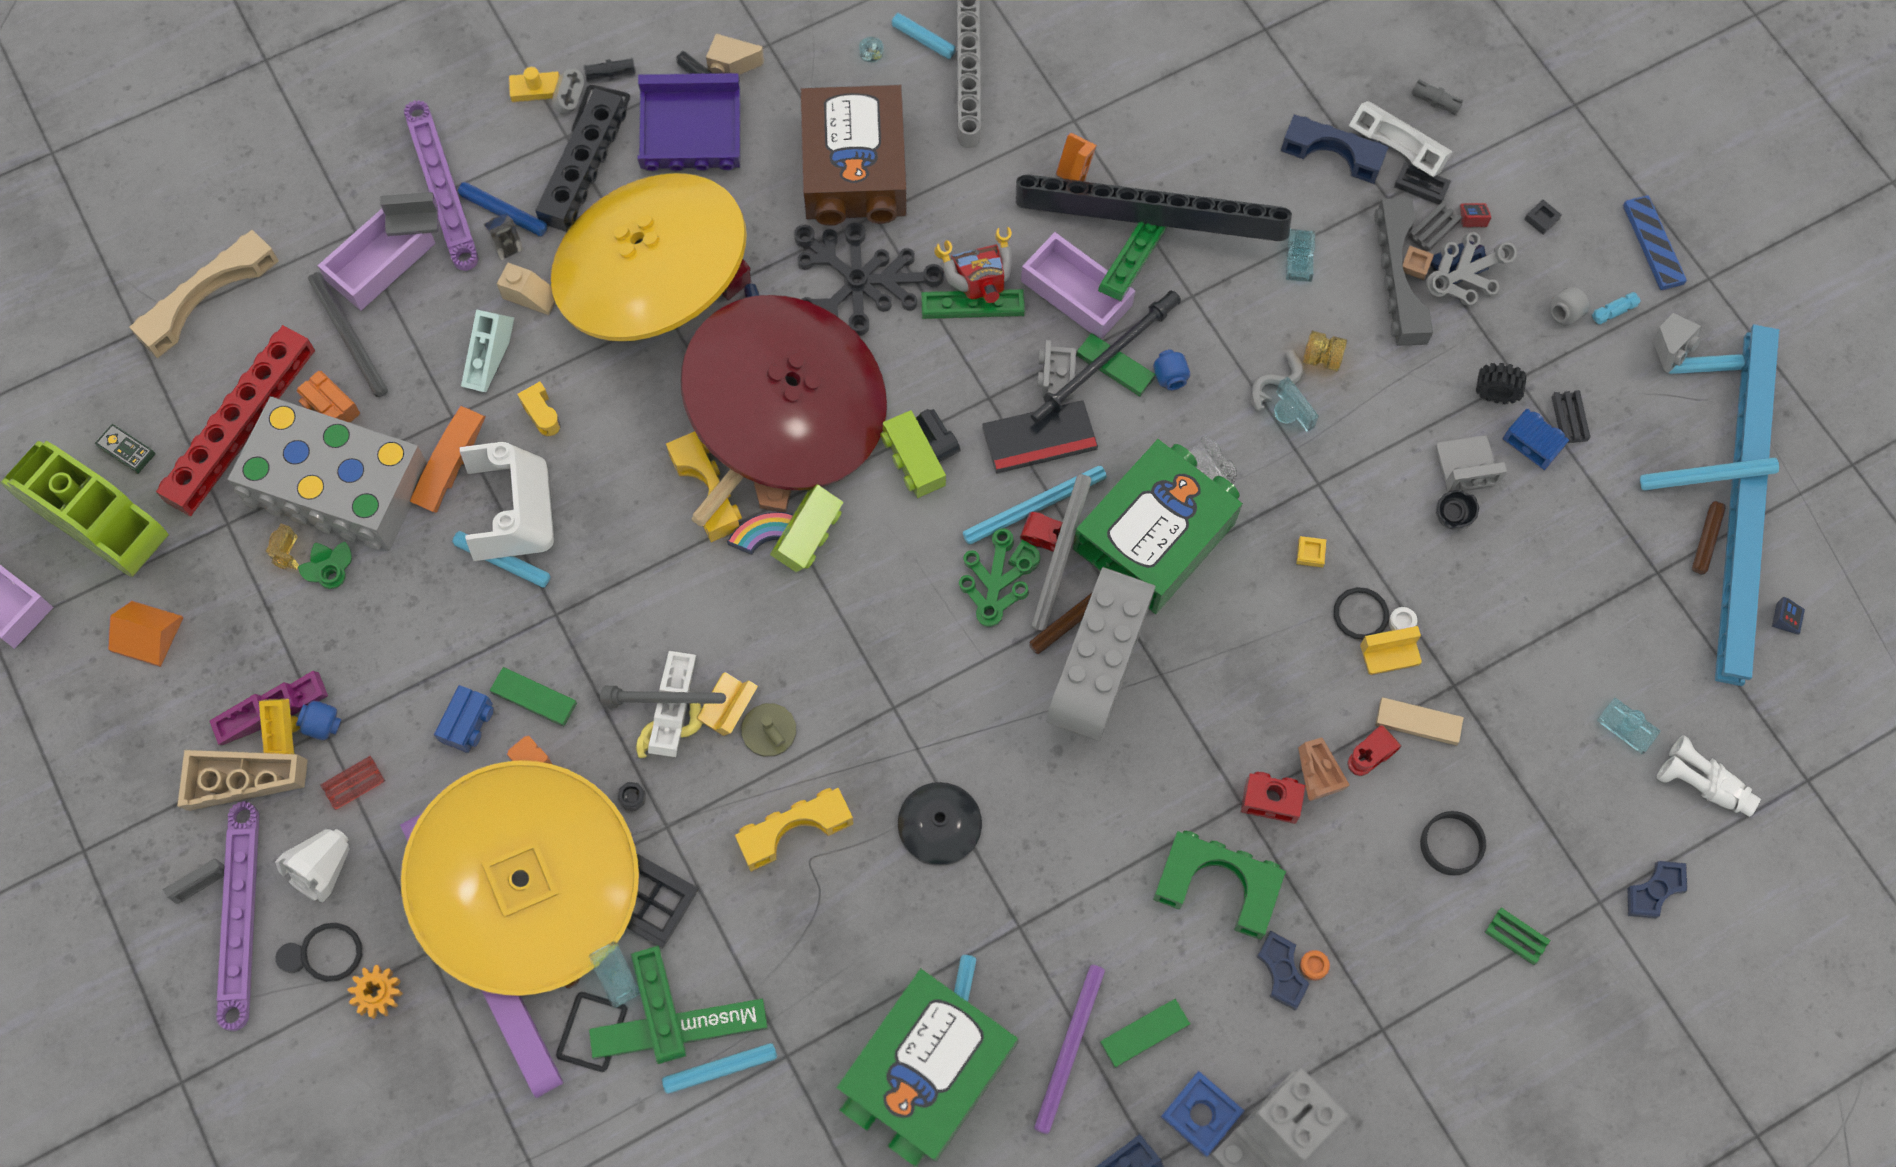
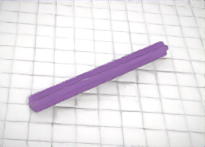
M1091 965L1088 970L1034 1126L1038 1132L1044 1134L1050 1132L1105 972L1100 966Z

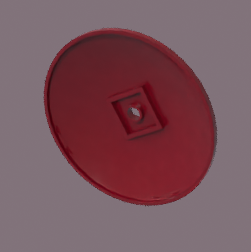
M758 295L734 301L714 312L702 323L692 337L683 358L680 380L684 408L694 431L702 443L719 461L739 475L758 484L784 490L813 489L817 484L825 487L849 476L867 460L875 449L881 437L880 434L883 432V422L886 420L887 414L886 388L880 368L872 352L848 324L833 313L811 302L780 295ZM791 376L795 378L798 385H789L785 377Z

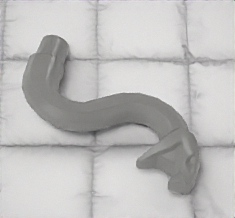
M1294 349L1285 353L1288 365L1291 368L1290 376L1265 374L1254 381L1251 403L1256 411L1259 412L1264 409V406H1262L1263 402L1272 401L1271 397L1262 392V388L1265 385L1274 384L1288 387L1296 384L1302 378L1304 372L1303 363Z

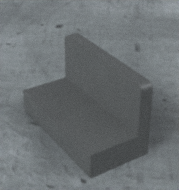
M433 192L380 196V205L385 214V232L387 236L438 232V204Z

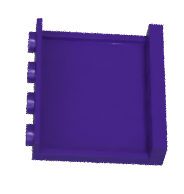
M738 73L638 75L640 89V148L637 159L640 169L657 171L669 168L673 171H681L684 168H695L696 170L705 171L709 168H720L722 170L740 168V80Z

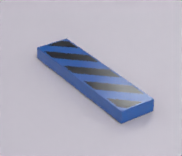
M1649 195L1626 200L1623 207L1660 291L1684 285L1687 279Z

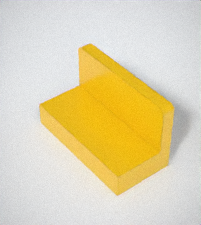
M1414 626L1365 636L1360 647L1368 674L1373 675L1419 666L1422 663L1416 644L1421 637L1419 627Z
M722 673L711 692L724 693L726 701L723 704H704L697 715V720L723 736L731 734L758 686L749 680L742 683L728 673Z

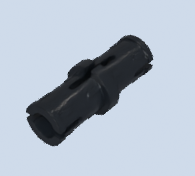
M633 58L612 62L611 59H608L605 63L584 65L587 81L608 77L611 80L614 79V76L636 74Z

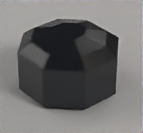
M627 782L619 788L617 799L625 810L636 811L645 804L646 793L639 783Z

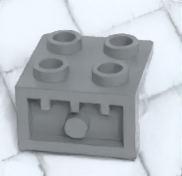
M1486 435L1438 442L1435 446L1448 492L1499 485L1507 473L1505 462H1494Z

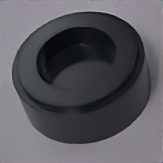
M296 943L282 945L275 956L277 966L287 973L300 971L304 967L301 962V946Z

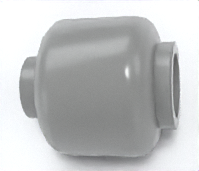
M1576 287L1564 289L1554 296L1550 302L1552 317L1565 325L1575 323L1586 315L1589 310L1587 295Z

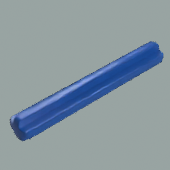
M462 182L458 187L461 197L538 236H543L547 231L546 222L467 182Z

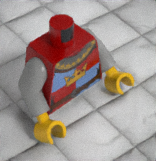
M1007 227V237L1005 238L999 235V228L997 229L995 239L1000 243L1001 248H998L997 244L951 255V259L949 254L952 251V244L948 240L944 242L946 252H943L939 244H937L934 253L943 260L941 265L949 285L964 292L969 299L984 297L987 303L997 301L1000 296L999 293L1004 290V282L1009 280L1013 267L1011 247H1008V241L1012 234L1011 229Z

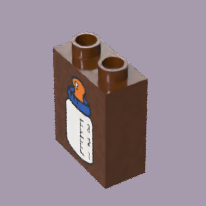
M901 85L801 88L803 193L806 220L816 219L822 225L834 226L843 223L846 218H867L872 223L886 224L894 221L897 216H907Z

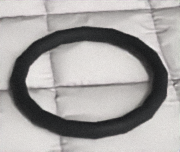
M1356 587L1346 590L1338 597L1334 605V619L1345 635L1363 640L1365 636L1382 633L1389 622V609L1385 600L1377 592L1368 588ZM1355 593H1366L1380 603L1383 609V621L1376 631L1369 634H1356L1342 624L1339 616V607L1347 596Z
M324 923L314 928L305 937L301 946V962L305 970L315 979L325 982L339 981L350 976L358 967L362 958V943L357 933L349 926L340 923ZM336 928L345 931L352 937L356 945V957L353 964L345 972L326 976L317 973L310 966L307 960V947L310 940L317 933L325 929Z

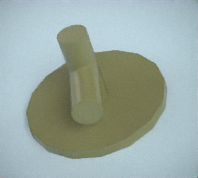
M763 703L754 707L746 714L742 723L741 735L745 745L753 753L763 757H773L784 753L793 744L796 737V723L792 714L785 707L775 703Z

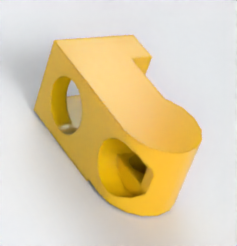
M541 381L517 394L521 405L542 435L553 436L559 432L561 425L556 411L545 403L549 397Z

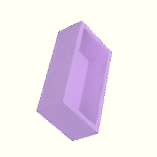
M381 209L317 266L325 281L361 311L436 243L431 233L387 236L385 232V214Z
M1056 232L1022 266V283L1100 339L1132 307L1135 290L1131 287L1122 301L1098 292L1099 285L1108 270Z
M0 565V638L15 649L54 607Z

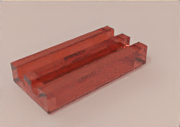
M369 756L320 784V786L326 793L325 795L331 802L332 807L337 810L385 782V779L373 758ZM371 775H376V777H374L373 779L348 792L338 799L335 798V796L339 795L340 793L344 792L349 788L354 787L355 785L359 784L361 781L370 777Z

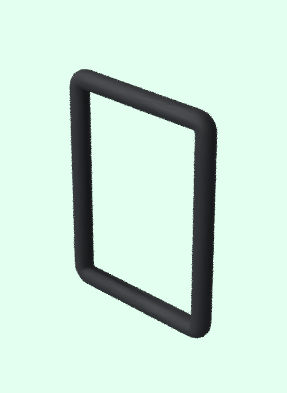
M588 85L573 123L572 133L584 111L591 89L597 88L624 96L625 108H627L630 94L597 85ZM619 122L616 127L617 133L620 128L621 122Z
M579 992L575 998L556 1056L560 1060L604 1072L607 1070L612 1056L605 1057L603 1065L600 1066L564 1055L562 1052L581 998L622 1009L617 1024L624 1022L627 1006L589 993Z

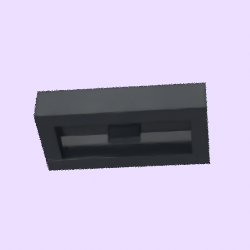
M1404 163L1394 187L1440 205L1451 180L1438 175L1433 177L1418 167ZM1405 173L1408 174V175H1411V176H1413V177H1416V178H1418L1419 180L1414 179V178H1412V177H1409V176L1405 175ZM1428 183H1431V184L1436 185V186H1438V187H1441V188H1443V189L1437 188V187L1432 186V185H1430V184H1428Z
M1575 390L1573 393L1564 391L1563 394L1554 392L1552 402L1558 428L1569 439L1568 443L1587 442L1590 439V432L1580 390ZM1563 400H1565L1566 409L1568 413V421L1570 423L1573 436H1569L1562 405ZM1575 412H1576V416H1577V420H1578V425H1579V429H1580V434H1579V430H1578V426H1577V421H1576V417H1575Z

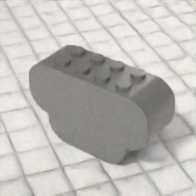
M1105 567L1102 568L1054 693L1047 715V723L1100 742L1135 650L1156 585Z

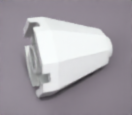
M325 829L284 852L275 861L278 872L283 877L288 873L291 877L289 883L311 900L316 901L319 899V902H324L331 894L350 850L347 836L337 829L334 831Z

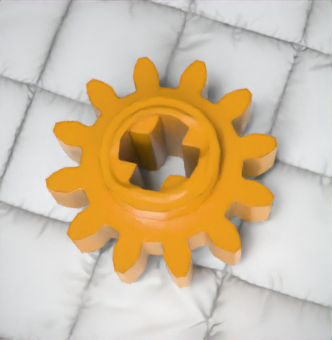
M379 965L374 966L373 973L365 967L362 968L364 976L361 979L353 976L352 979L357 983V986L350 987L347 990L351 994L356 995L349 1003L352 1006H359L357 1013L360 1015H364L368 1010V1015L372 1019L376 1018L377 1011L384 1016H388L386 1007L390 1005L397 1008L398 1004L393 998L394 996L402 995L400 990L394 988L400 984V979L397 977L391 978L393 971L389 968L382 973V968ZM377 986L381 990L377 991L379 995L373 997L370 994L374 993L372 989Z

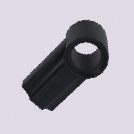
M927 409L916 417L939 462L961 451L955 435L951 431H947L934 409Z

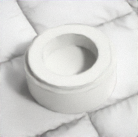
M1399 607L1390 615L1389 627L1392 631L1414 627L1417 625V616L1411 609Z

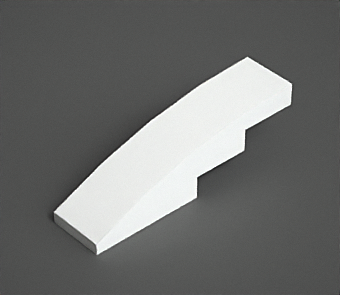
M669 651L659 692H690L696 655ZM657 703L648 753L676 757L687 703Z

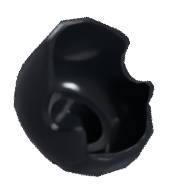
M1453 490L1452 492L1445 493L1438 500L1436 515L1440 523L1446 528L1461 530L1468 528L1477 519L1480 507L1473 494H1468L1462 490Z

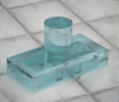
M1616 697L1597 719L1599 723L1641 754L1647 751L1661 732L1645 720V715L1641 711L1632 710Z
M615 941L588 955L614 1008L640 995L622 952Z

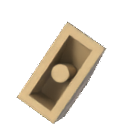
M716 34L706 56L707 68L713 74L738 73L740 75L763 65V47Z
M507 263L497 282L502 299L549 315L556 303L551 285L534 272Z

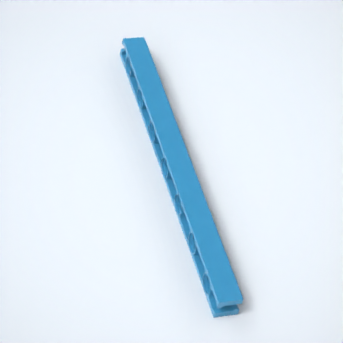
M1753 324L1751 331L1744 336L1742 355L1744 356L1745 366L1741 369L1733 463L1769 458L1779 329ZM1768 474L1732 479L1715 681L1743 686L1745 679L1750 680L1753 673Z

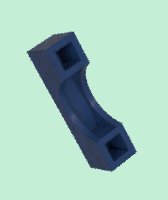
M1294 114L1280 151L1301 159H1305L1316 151L1326 150L1335 152L1346 160L1352 177L1375 184L1388 147L1377 141H1370L1354 133H1347L1331 125H1324L1308 117Z

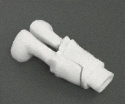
M1682 735L1669 752L1671 758L1663 764L1657 774V779L1661 782H1669L1675 778L1684 780L1702 792L1701 796L1707 798V801L1731 809L1735 813L1740 811L1751 817L1761 799L1752 794V789L1746 787L1741 780L1726 770L1721 763L1718 764L1713 758L1708 761L1694 749L1690 739ZM1683 761L1688 762L1689 764L1693 765L1694 767L1702 771L1703 776H1701L1693 769L1688 767Z

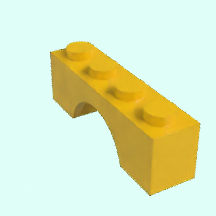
M694 431L666 443L668 454L678 475L691 476L701 480L708 487L709 495L720 482L717 477L720 475V471L714 460L709 461L706 454L710 453V451L699 440L696 432ZM731 494L703 526L710 542L732 534L739 527L738 520L742 519L737 505L731 506L728 500Z
M839 788L822 790L816 795L817 798L808 802L806 800L798 801L791 806L790 810L782 814L774 812L758 825L751 823L739 829V833L735 835V838L750 872L776 860L778 843L782 836L792 828L812 826L830 836L853 825V817Z

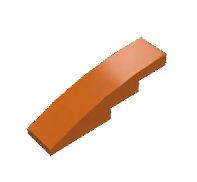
M459 407L434 449L410 502L432 512L438 511L447 488H452L461 464L464 465L460 454V447L474 445L486 416L466 407Z

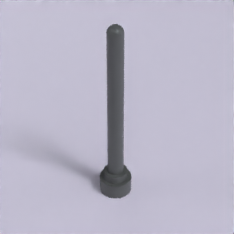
M604 686L600 693V701L604 708H616L618 705H622L623 702L723 704L726 701V695L717 692L623 691L618 686Z

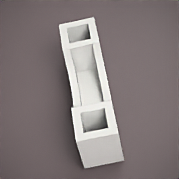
M1369 101L1361 103L1349 124L1350 127L1368 138L1381 141L1404 154L1413 165L1433 177L1440 174L1453 151Z

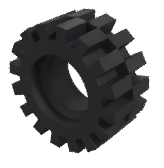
M1490 363V366L1486 364L1483 368L1479 369L1476 393L1479 394L1480 398L1486 397L1488 402L1494 400V403L1497 404L1499 401L1503 402V404H1508V401L1516 403V400L1520 401L1524 397L1527 375H1525L1524 371H1521V368H1513L1511 364H1508V366H1504V363H1499V365Z

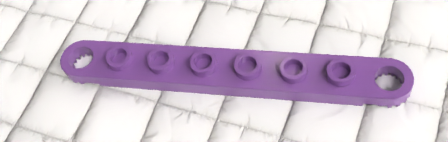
M413 100L412 103L409 102L406 108H404V115L429 191L433 192L438 204V219L451 259L459 270H470L477 265L479 258L431 112L424 101ZM415 110H423L424 112L422 116H417V118H413L411 115ZM463 253L471 254L470 260L468 259L467 262H460L458 258Z
M244 801L238 802L230 808L228 813V830L226 832L216 1019L218 1024L228 1031H237L246 1025L249 1019L259 812L251 803ZM242 810H249L251 813L249 821L239 824L237 822L238 813ZM232 1008H238L240 1010L239 1020L228 1024L226 1013Z

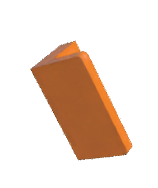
M1070 133L1067 136L1056 175L1063 179L1085 182L1097 145Z

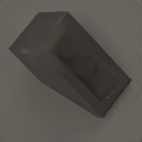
M507 214L493 217L489 222L483 224L486 234L500 260L524 250L515 223Z

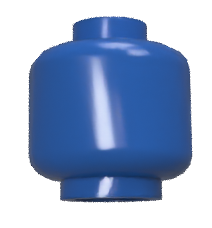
M1165 350L1159 354V358L1153 363V369L1160 386L1168 390H1177L1187 384V380L1190 377V369L1184 354L1174 352L1173 350Z
M311 701L308 705H303L296 725L300 726V732L303 735L324 741L329 738L331 733L337 734L341 719L337 718V709L334 706Z

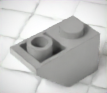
M1672 313L1659 327L1655 342V348L1662 367L1668 373L1676 365L1680 366L1690 351L1694 352L1701 340L1698 337L1701 326L1675 313Z

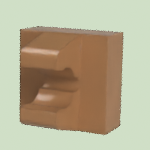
M1409 246L1402 264L1404 273L1424 280L1434 254Z

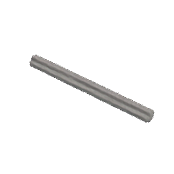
M1079 474L1076 477L1031 626L1040 631L1045 630L1087 497L1091 483V477Z

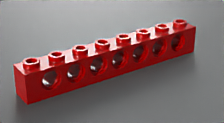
M284 325L277 332L273 333L265 349L257 354L249 370L241 375L233 391L225 396L217 412L209 417L207 425L202 432L193 438L189 449L183 456L177 459L173 470L160 482L156 493L165 503L190 517L193 515L246 444L270 396L279 399L315 352L308 338ZM270 375L267 379L262 380L265 376ZM255 395L251 400H247L250 396ZM239 416L235 421H231L234 417ZM223 437L219 442H215L218 438ZM207 458L205 462L199 463L202 459ZM191 479L188 484L183 485L186 480Z

